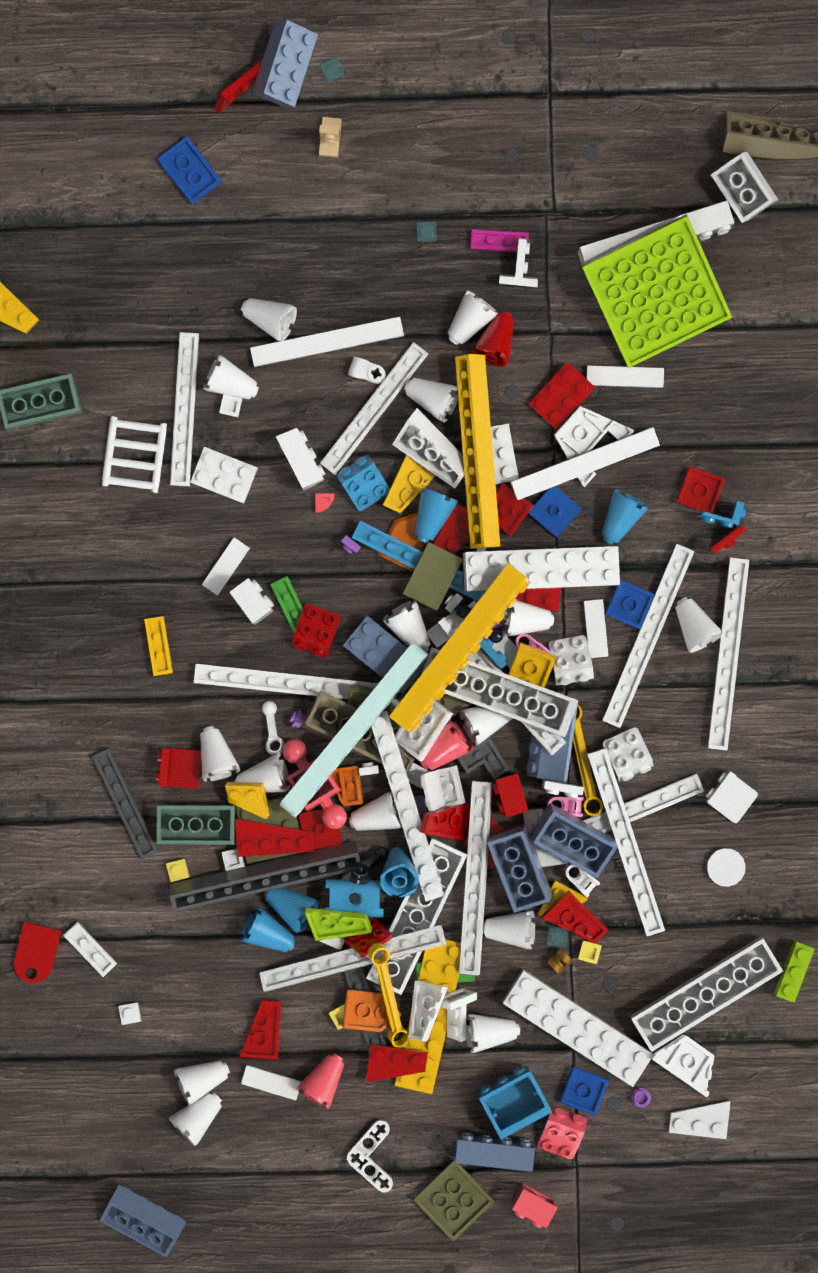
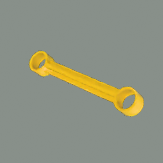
M577 704L579 716L575 721L573 745L586 798L583 808L588 815L597 816L603 810V803L596 795L580 723L582 709ZM592 799L597 800L600 804V810L597 813L588 812L586 809L588 801Z
M376 943L369 948L368 958L375 964L391 1028L387 1034L388 1040L395 1047L401 1048L408 1043L409 1033L401 1025L387 967L390 953L384 945ZM384 950L382 957L374 959L377 951ZM403 1032L400 1040L393 1041L397 1033Z

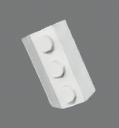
M295 428L276 436L303 490L324 481L322 476L325 475V472L321 465H316L314 459L317 457L312 447L307 448L305 442L308 440L303 430L299 432Z

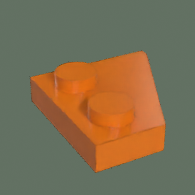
M359 765L335 769L332 775L342 790L337 795L343 806L364 804Z

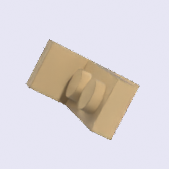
M322 118V125H320L319 156L338 158L342 119Z

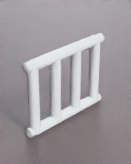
M111 416L102 486L112 484L149 489L153 493H158L167 424L160 423V425L131 422L117 420V417ZM119 427L158 433L157 444L115 439L116 429ZM114 446L156 452L155 462L149 463L113 458ZM111 466L152 470V482L110 477Z

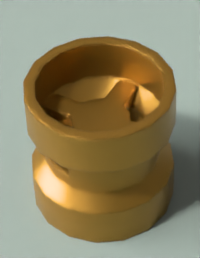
M561 948L556 951L553 957L546 960L559 975L564 971L566 965H570L573 962Z

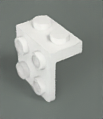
M581 635L549 642L550 654L556 656L553 665L556 685H568L572 682H585L589 679H594L593 665L586 636Z
M637 728L627 730L603 742L618 781H628L634 777V774L639 772L646 773L654 766L652 757Z
M457 765L421 774L420 783L425 793V805L430 812L465 803Z
M731 771L723 772L717 780L719 783L715 789L712 787L707 793L705 802L733 823H737L757 798L758 793Z

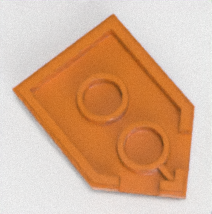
M418 512L394 520L388 535L422 551L426 542L418 540V535L415 534ZM381 552L377 554L409 571L413 569Z
M347 989L342 1023L343 1028L382 1032L390 1025L382 993Z

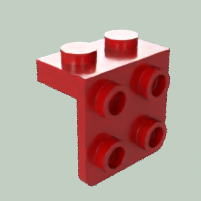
M306 604L294 632L291 645L298 650L310 651L318 657H328L341 619L340 615Z
M162 748V752H158L157 762L161 763L160 771L156 772V782H159V787L197 789L199 787L201 751Z
M375 917L369 920L372 926L371 933L343 938L347 949H353L360 957L368 955V950L373 944L380 943L383 945L393 937L391 932Z

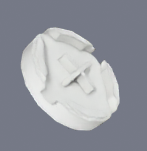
M722 848L716 850L709 857L707 872L714 883L729 887L737 884L745 874L746 865L743 857L733 849Z

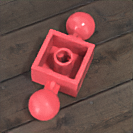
M298 739L287 741L283 747L284 758L288 762L296 764L299 768L298 771L287 777L292 787L295 786L314 763V761L308 763L305 758L307 747L304 742ZM332 774L306 804L305 808L310 811L316 806L321 805L324 810L322 814L324 824L330 829H339L346 823L347 814L343 807L334 805L330 799L342 791Z

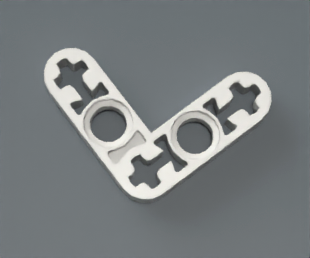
M383 1119L375 1121L347 1154V1161L375 1188L381 1192H388L393 1186L392 1177L369 1157L389 1133L390 1126ZM379 1124L381 1126L384 1124L385 1132L383 1133L381 1131L377 1135V1137L380 1139L377 1140L374 1135L370 1134V1132L372 1131L375 1134L378 1130L377 1125ZM365 1138H371L374 1141V1145L371 1148L364 1147L363 1140ZM352 1153L355 1155L359 1153V1159L362 1162L364 1161V1159L367 1160L362 1165L361 1169L358 1167L361 1163H359L357 1160H355L354 1162L352 1161ZM367 1165L375 1167L376 1171L373 1175L365 1173L364 1169ZM381 1172L382 1174H380L379 1177L382 1180H385L387 1178L389 1186L381 1187V1181L379 1179H376V1181H373L372 1179H374L378 1175V1173Z

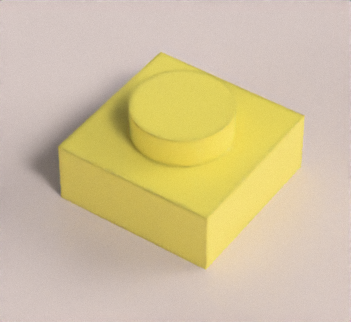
M185 858L166 863L171 882L190 877Z
M583 940L578 959L597 964L602 945Z
M345 1004L329 1012L338 1030L343 1028Z

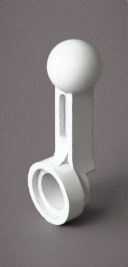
M266 701L262 705V712L266 715L269 732L266 750L271 756L276 754L282 755L285 743L277 735L274 715L277 711V706L273 701ZM274 741L280 743V748L276 751L270 749V745Z

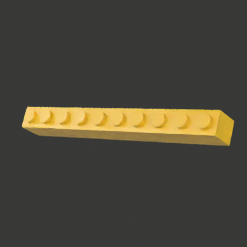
M467 354L455 357L470 548L500 547L485 355Z
M508 563L389 717L408 732L417 730L421 725L420 720L424 715L427 716L432 711L433 703L443 697L445 694L444 689L448 684L451 685L456 680L457 672L467 666L469 663L468 658L471 654L477 653L481 647L480 643L484 638L487 639L493 632L492 627L502 621L505 616L503 613L507 608H511L515 604L517 595L526 590L529 585L527 582L530 579Z

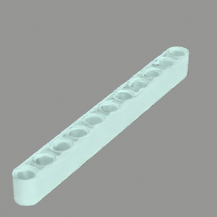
M414 642L407 648L280 803L282 808L294 818L301 812L429 656L427 652Z

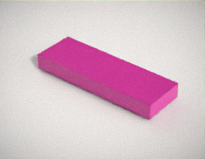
M472 229L470 249L517 252L519 237L527 238L526 243H528L529 233Z

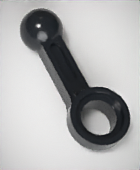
M459 603L456 608V614L465 619L472 609ZM493 628V632L488 638L492 643H499L503 639V633L499 628Z
M383 846L377 847L373 855L351 871L350 880L358 885L367 884L370 878L369 871L378 863L387 860L389 855L388 849Z

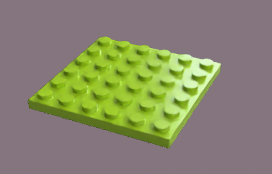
M686 214L581 265L628 368L732 318Z

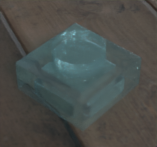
M417 222V242H436V222Z
M549 926L546 945L566 948L568 930Z

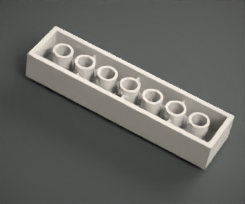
M728 201L686 214L699 241L707 240L715 233L718 236L726 234L734 224ZM683 215L582 246L578 251L581 264L590 262Z
M618 546L463 553L464 592L487 591L508 563L530 579L527 582L529 585L526 589L620 585Z
M431 647L423 672L440 650ZM471 661L463 670L460 669L457 672L456 680L451 685L448 684L444 689L447 695L562 737H566L578 704L576 699Z
M432 837L429 847L444 896L425 901L420 882H418L416 891L403 898L392 921L389 931L393 937L434 927L467 857V853ZM422 951L388 960L387 967L394 992L402 995ZM372 964L366 979L380 985L376 966Z
M760 936L635 1012L630 1018L652 1052L782 973L783 970L765 940Z
M522 969L502 1001L507 1007L632 1087H634L651 1060L650 1056L653 1053L649 1049L524 969Z

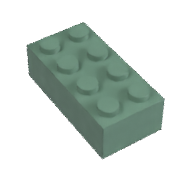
M72 374L0 390V410L4 427L8 431L82 413L75 379Z
M157 805V844L234 845L236 806Z

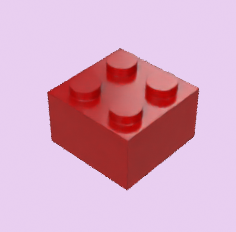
M518 773L496 778V783H493L495 795H499L501 800L497 802L500 813L505 814V817H510L527 812L528 807Z

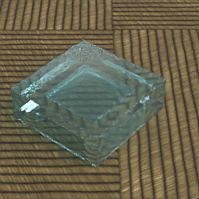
M337 57L320 65L328 83L346 75Z

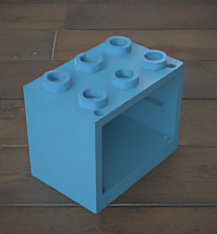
M523 1065L518 1067L511 1076L504 1075L498 1078L496 1084L492 1086L487 1084L480 1088L481 1092L478 1093L479 1100L501 1140L552 1112L529 1066L524 1067Z

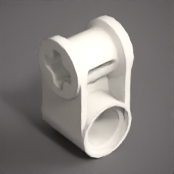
M355 356L347 374L376 384L382 383L386 378V373L381 366ZM379 370L381 377L378 376L374 379L372 372Z
M571 863L567 864L564 869L566 877L588 898L593 888L601 883L591 874L578 868L579 872L575 877L569 876V870L576 866Z

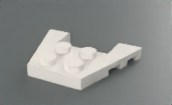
M579 406L557 430L554 436L568 460L591 451L607 431L617 440L630 436L634 430ZM592 471L577 478L581 485L585 487L596 473Z

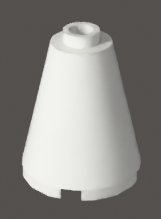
M469 290L465 292L447 332L450 335L448 339L456 345L458 343L464 344L498 314L482 298H475L476 294Z
M254 298L245 300L241 307L243 316L279 341H284L291 332L288 328L291 323L294 324L297 315V308L292 304Z
M218 355V360H214L207 375L209 381L207 384L204 383L203 389L244 399H250L251 396L255 397L259 389L256 386L257 382L225 357Z
M419 378L408 380L405 385L406 395L439 421L446 422L448 420L445 418L446 415L453 413L458 401V394H456L458 391L457 386Z
M685 597L677 602L675 609L689 652L699 651L707 647L706 644L715 642L723 635L720 628L693 599Z
M413 600V603L408 601L393 609V615L390 617L388 614L384 616V623L407 647L414 642L425 652L429 650L430 641L416 600Z
M516 600L515 604L511 608H507L503 613L505 614L502 619L503 628L500 627L499 629L502 631L503 636L507 637L548 630L550 626H553L554 616L551 615L549 610Z
M480 706L460 711V719L465 720L463 728L472 743L475 742L476 746L513 719Z
M214 726L204 728L200 734L203 781L207 782V778H210L211 781L232 776L231 772L236 771L237 774L240 771V767L219 729H214Z
M280 754L273 755L238 774L237 779H235V782L264 783L265 793L286 792L290 789V785L287 786L286 783L289 776L284 759H279Z
M387 792L351 813V817H349L350 825L356 831L402 828L392 792Z
M524 911L487 918L483 922V934H485L486 938L525 949H532L530 944L534 945L535 923L531 922V918H535L534 912Z
M469 1014L466 1017V1020H469V1025H466V1040L468 1047H472L471 1053L516 1040L517 1035H520L519 1024H516L515 1020Z
M221 1060L174 1069L175 1077L180 1079L178 1080L179 1088L188 1105L193 1104L228 1078L227 1074L230 1073L226 1062L222 1063Z
M207 1093L193 1104L173 1114L169 1120L190 1143L196 1146L222 1107L220 1104L222 1100L215 1093L212 1095Z

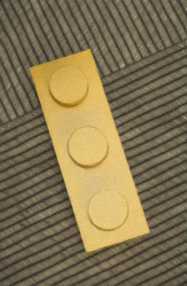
M164 616L144 619L153 675L173 673Z

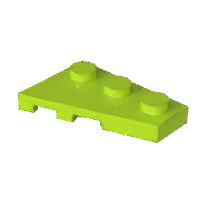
M314 908L305 909V915L316 941L372 932V926L365 913Z

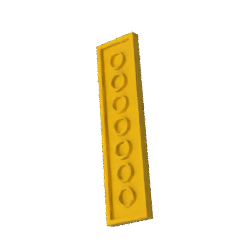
M445 939L446 945L425 950L419 980L446 986L448 988L445 994L456 991L460 968L461 942ZM440 1007L428 1041H418L409 1038L408 1043L403 1047L429 1052L426 1072L396 1077L395 1086L429 1094L433 1093L447 1031V1009ZM409 1019V1024H408V1028H407V1032H408V1033H409L410 1019Z

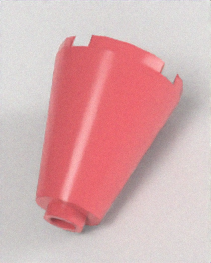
M449 719L424 760L420 762L425 769L434 770L471 752L474 746L472 742L468 743L466 741L468 736L456 722H452Z
M334 1053L332 1056L328 1054L297 1086L296 1090L299 1092L302 1089L304 1091L303 1096L319 1106L324 1103L326 1104L325 1109H329L344 1068L343 1058Z

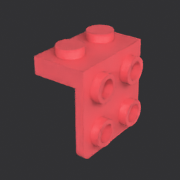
M551 1105L552 1112L548 1114L547 1123L537 1146L539 1149L573 1159L584 1136L588 1118Z

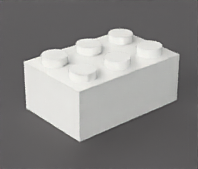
M748 152L741 153L711 174L742 223L747 222L778 201V198Z
M248 578L231 590L230 594L250 621L256 625L274 611L272 609L274 604L268 596L265 595L263 597L260 593L263 589L258 582Z

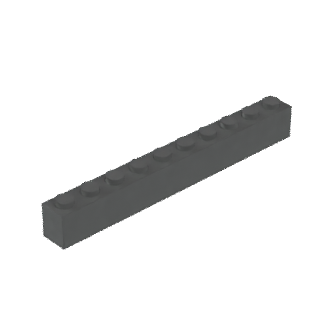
M355 841L314 852L169 884V895L173 910L177 912L351 872L355 867H359L361 859L357 842Z

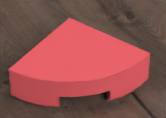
M315 493V513L328 509L333 503L335 494Z

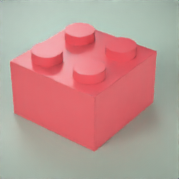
M521 1183L511 1202L512 1210L515 1211L514 1214L522 1219L525 1217L532 1220L531 1223L538 1228L542 1226L547 1228L558 1208L555 1200L524 1183Z

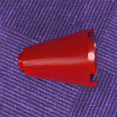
M506 311L498 313L474 346L472 353L485 355L486 363L497 367L508 365L514 327L512 315Z

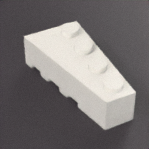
M417 408L407 420L392 445L450 486L456 488L465 476L463 455Z

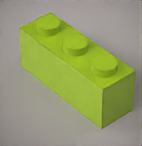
M796 940L793 941L774 995L795 1003L815 948Z

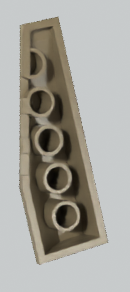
M727 111L722 152L729 154L748 152L750 157L773 159L818 157L817 132L813 135L801 127L797 130L787 127L788 124L780 122L779 125L770 122L771 118L732 111Z
M321 690L308 709L301 727L331 742L356 712L357 708ZM370 727L350 752L383 766L372 727ZM398 745L408 775L415 759Z

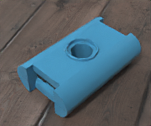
M326 879V888H330L329 908L326 907L325 910L365 913L368 917H383L384 909H379L380 889H382L380 880H369L367 884L358 885L351 880ZM352 893H358L360 896L359 903L352 904L349 901V896Z

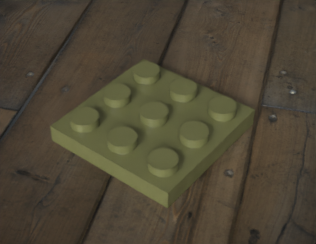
M285 797L267 800L270 814L267 819L236 807L238 819L299 829L297 816L294 818L280 806ZM298 853L246 856L247 863Z
M455 1159L413 1198L419 1207L453 1242L495 1202L460 1164L455 1163Z

